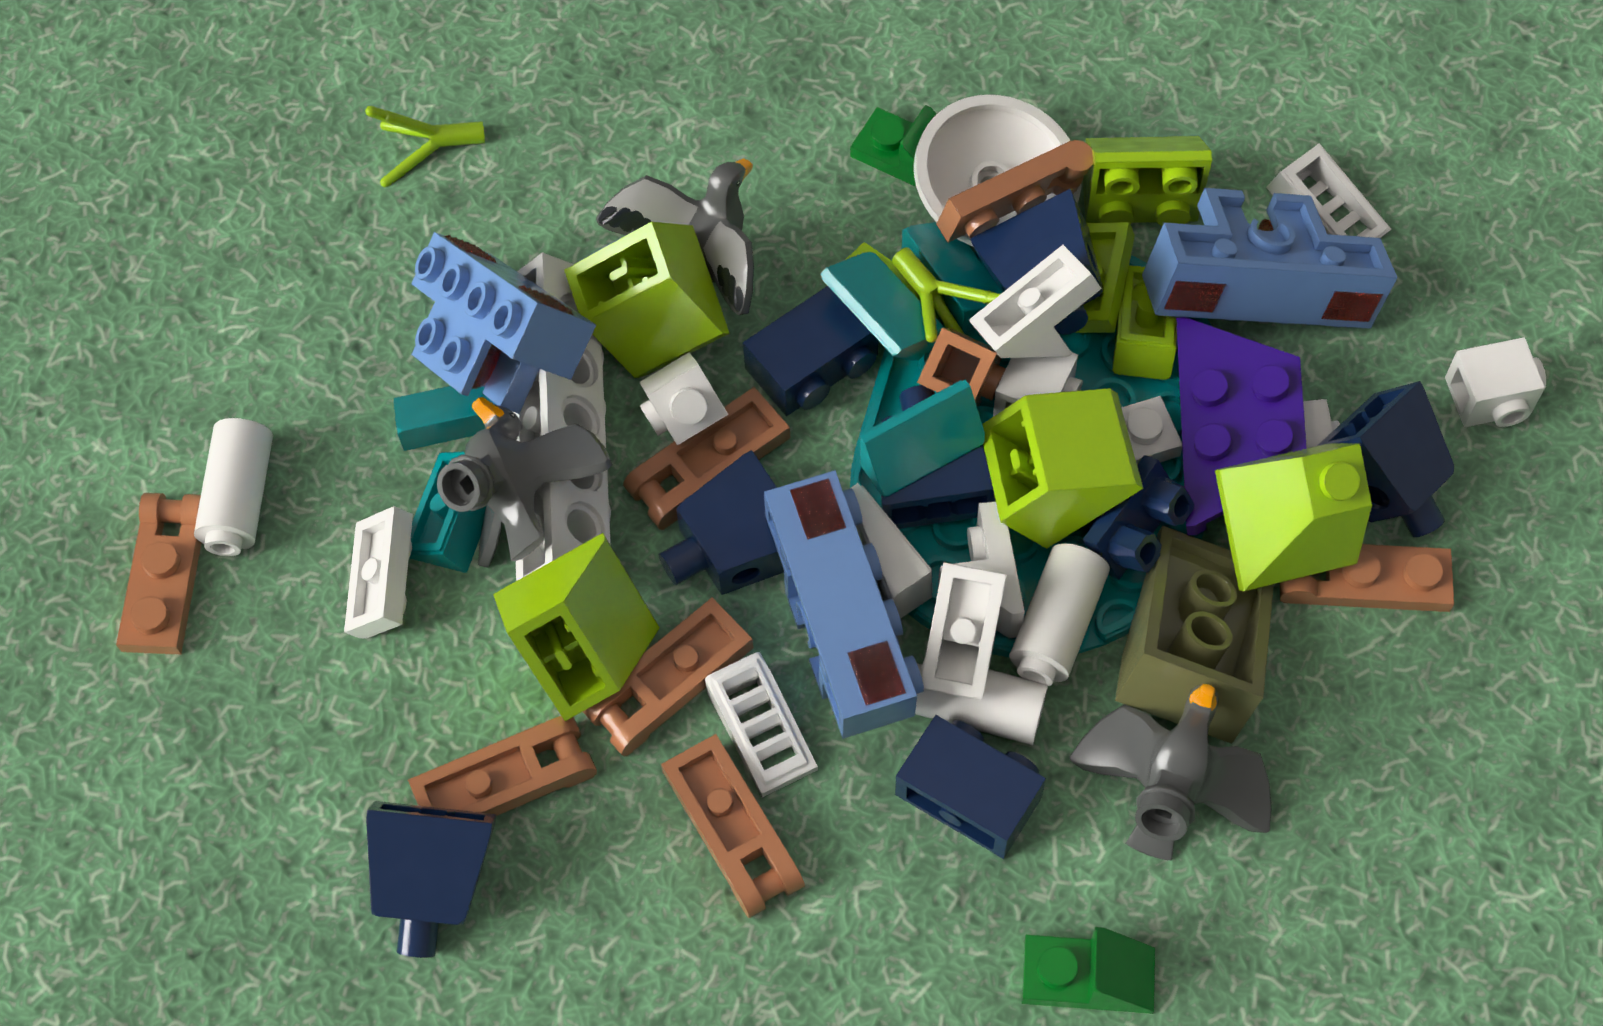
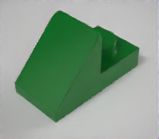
M925 105L912 123L877 107L850 146V157L916 187L914 178L916 148L925 128L937 113L931 107Z
M1095 927L1091 939L1025 935L1022 1004L1154 1013L1155 947L1104 927Z

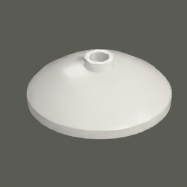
M1001 95L967 97L945 107L933 117L925 128L914 157L916 188L925 208L937 222L949 198L1067 143L1070 139L1050 116L1022 100ZM1081 184L1073 194L1077 203L1080 197ZM1051 193V194L1047 195L1046 200H1048V199H1050V198H1052V197H1054V196H1056V195L1053 194V193ZM1013 211L999 218L1000 220L997 225L1016 216L1017 213ZM968 234L957 238L958 240L970 246H973Z

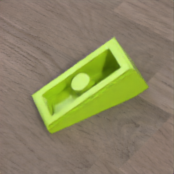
M1129 265L1116 325L1112 370L1118 375L1161 380L1169 379L1176 352V318L1178 317L1155 315L1142 277L1145 267Z

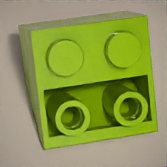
M1200 136L1086 138L1085 143L1093 151V164L1088 173L1083 177L1086 223L1129 222L1131 224L1157 222L1160 226H1163L1164 223L1186 224L1198 221L1200 212L1197 204L1204 188H1206L1212 164L1211 149Z
M650 222L564 269L578 313L596 324L592 335L634 378L649 375L688 352L692 353L730 334L693 225Z
M1110 388L1025 395L982 424L985 432L983 446L1000 522L1046 549L1143 489L1118 393Z
M603 533L493 594L508 636L564 721L620 691L660 628Z

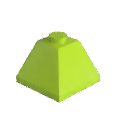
M1328 443L1215 470L1239 591H1247L1358 563L1372 508L1360 443Z

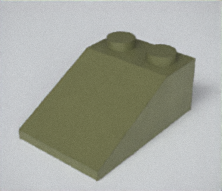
M1162 525L1157 534V539L1162 545L1160 557L1145 575L1121 658L1115 701L1178 724L1183 715L1190 690L1197 685L1209 684L1217 691L1219 702L1210 723L1208 735L1232 744L1264 697L1274 584L1247 591H1239L1230 550Z

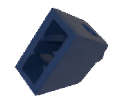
M1070 189L970 238L987 272L1002 293L1060 246L1064 245L1093 275L1101 290L1054 326L1058 334L1068 335L1079 331L1086 325L1088 314L1083 305L1100 297L1103 292V285L1089 227Z
M1421 381L1374 393L1317 445L1360 443L1372 502L1369 522L1401 516L1412 537L1427 535L1438 529L1445 522L1432 495L1454 474V463Z
M923 385L913 386L904 390L899 395L901 410L904 411L934 395L935 392ZM888 416V417L884 418V419L882 420V422L886 421L887 419H889V418H891V417H893V416ZM980 446L890 496L884 497L881 495V508L898 529L977 518L979 503L996 501L983 447Z
M752 450L743 454L686 498L676 509L679 529L685 540L658 554L664 570L674 585H678L706 570L720 594L724 595L784 573V568L765 517L764 491L777 487ZM803 527L807 539H811V537Z
M374 801L367 809L366 826L372 915L378 917L400 919L396 950L398 954L417 958L434 957L436 954L439 923L463 925L465 923L494 830L496 814Z

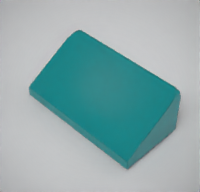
M937 222L911 225L902 230V249L909 247L937 280L1002 294L1000 288L969 245L958 239L948 243L936 225ZM942 294L946 306L964 333L974 328L969 319L988 305L982 302Z
M865 252L826 267L820 274L822 276L821 279L892 356L919 361L935 344V342L929 343L925 337L921 301L875 253ZM936 318V329L938 338V335L941 329L944 328V326Z
M966 379L952 384L861 433L860 465L882 496L886 497L894 494L984 444V428L971 386Z
M473 384L468 396L460 394L451 386L393 398L396 429L403 450L406 451L474 436L478 431L485 429L482 419L472 408V403L479 397H484L495 404L482 394L485 387Z
M465 451L439 453L412 521V551L409 559L467 573L481 537L486 506L475 511L459 512L449 508L442 501L437 489L439 472L444 466L449 464L451 459L464 455Z

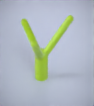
M368 106L365 109L367 116L381 120L380 128L382 130L430 139L380 180L382 187H388L439 147L485 143L482 121L431 125L374 106Z
M909 247L901 249L892 258V264L920 296L925 337L929 343L937 340L935 312L946 328H952L964 334L942 300V294L989 304L1000 295L999 293L937 280Z

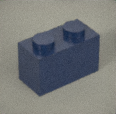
M826 286L743 342L745 369L787 417L800 407L804 410H810L819 405L827 397L830 387L847 375L849 378L854 379L867 372L874 364L878 355V339L829 286Z
M935 715L897 773L895 795L1004 859L1040 802L1046 778L1041 776L1037 766L1023 755L1012 751L1003 754L984 743V737L971 725L960 720H953L950 723Z

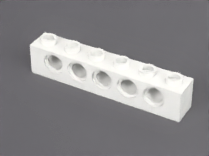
M542 252L517 271L578 312L564 269L572 266V263ZM593 335L571 380L542 369L539 370L520 413H515L523 425L516 441H530L551 431L578 424L594 433L606 448V402L604 400L603 387L604 353L602 344ZM607 470L581 479L544 483L535 492L534 512L545 538L532 553L516 561V581L601 533L605 535L610 543L611 508L608 499Z

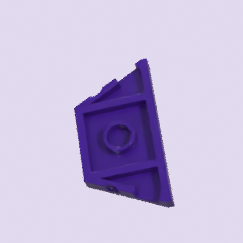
M1182 317L1176 319L1184 487L1194 502V510L1186 519L1187 535L1190 536L1207 530L1206 523L1223 515L1215 470L1307 449L1300 357Z

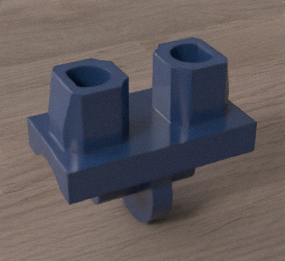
M1146 455L1137 464L1143 489L1092 520L1087 527L1088 533L1083 538L1086 546L1104 558L1109 564L1110 571L1108 575L1120 580L1128 568L1149 572L1160 557L1162 545L1154 534L1159 524L1165 522L1173 526L1183 525L1194 510V502L1185 487L1169 478L1158 459Z

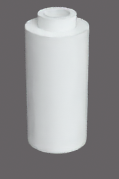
M228 418L214 424L194 530L195 538L203 543L204 548L210 553L220 556H236L241 553V549H249L255 544L273 440L271 430L258 422L241 418Z
M1066 543L1057 544L1052 548L1009 655L1012 663L1018 667L1017 673L1020 677L1051 686L1053 682H1062L1068 679L1110 571L1109 564L1097 553L1082 546Z
M924 658L923 664H918V663H917L918 668H919V670H920L921 677H922V672H923V667H924L925 658ZM989 669L982 700L924 689V692L917 694L915 714L931 719L938 715L950 723L953 720H960L971 725L977 731L1033 745L1048 685Z

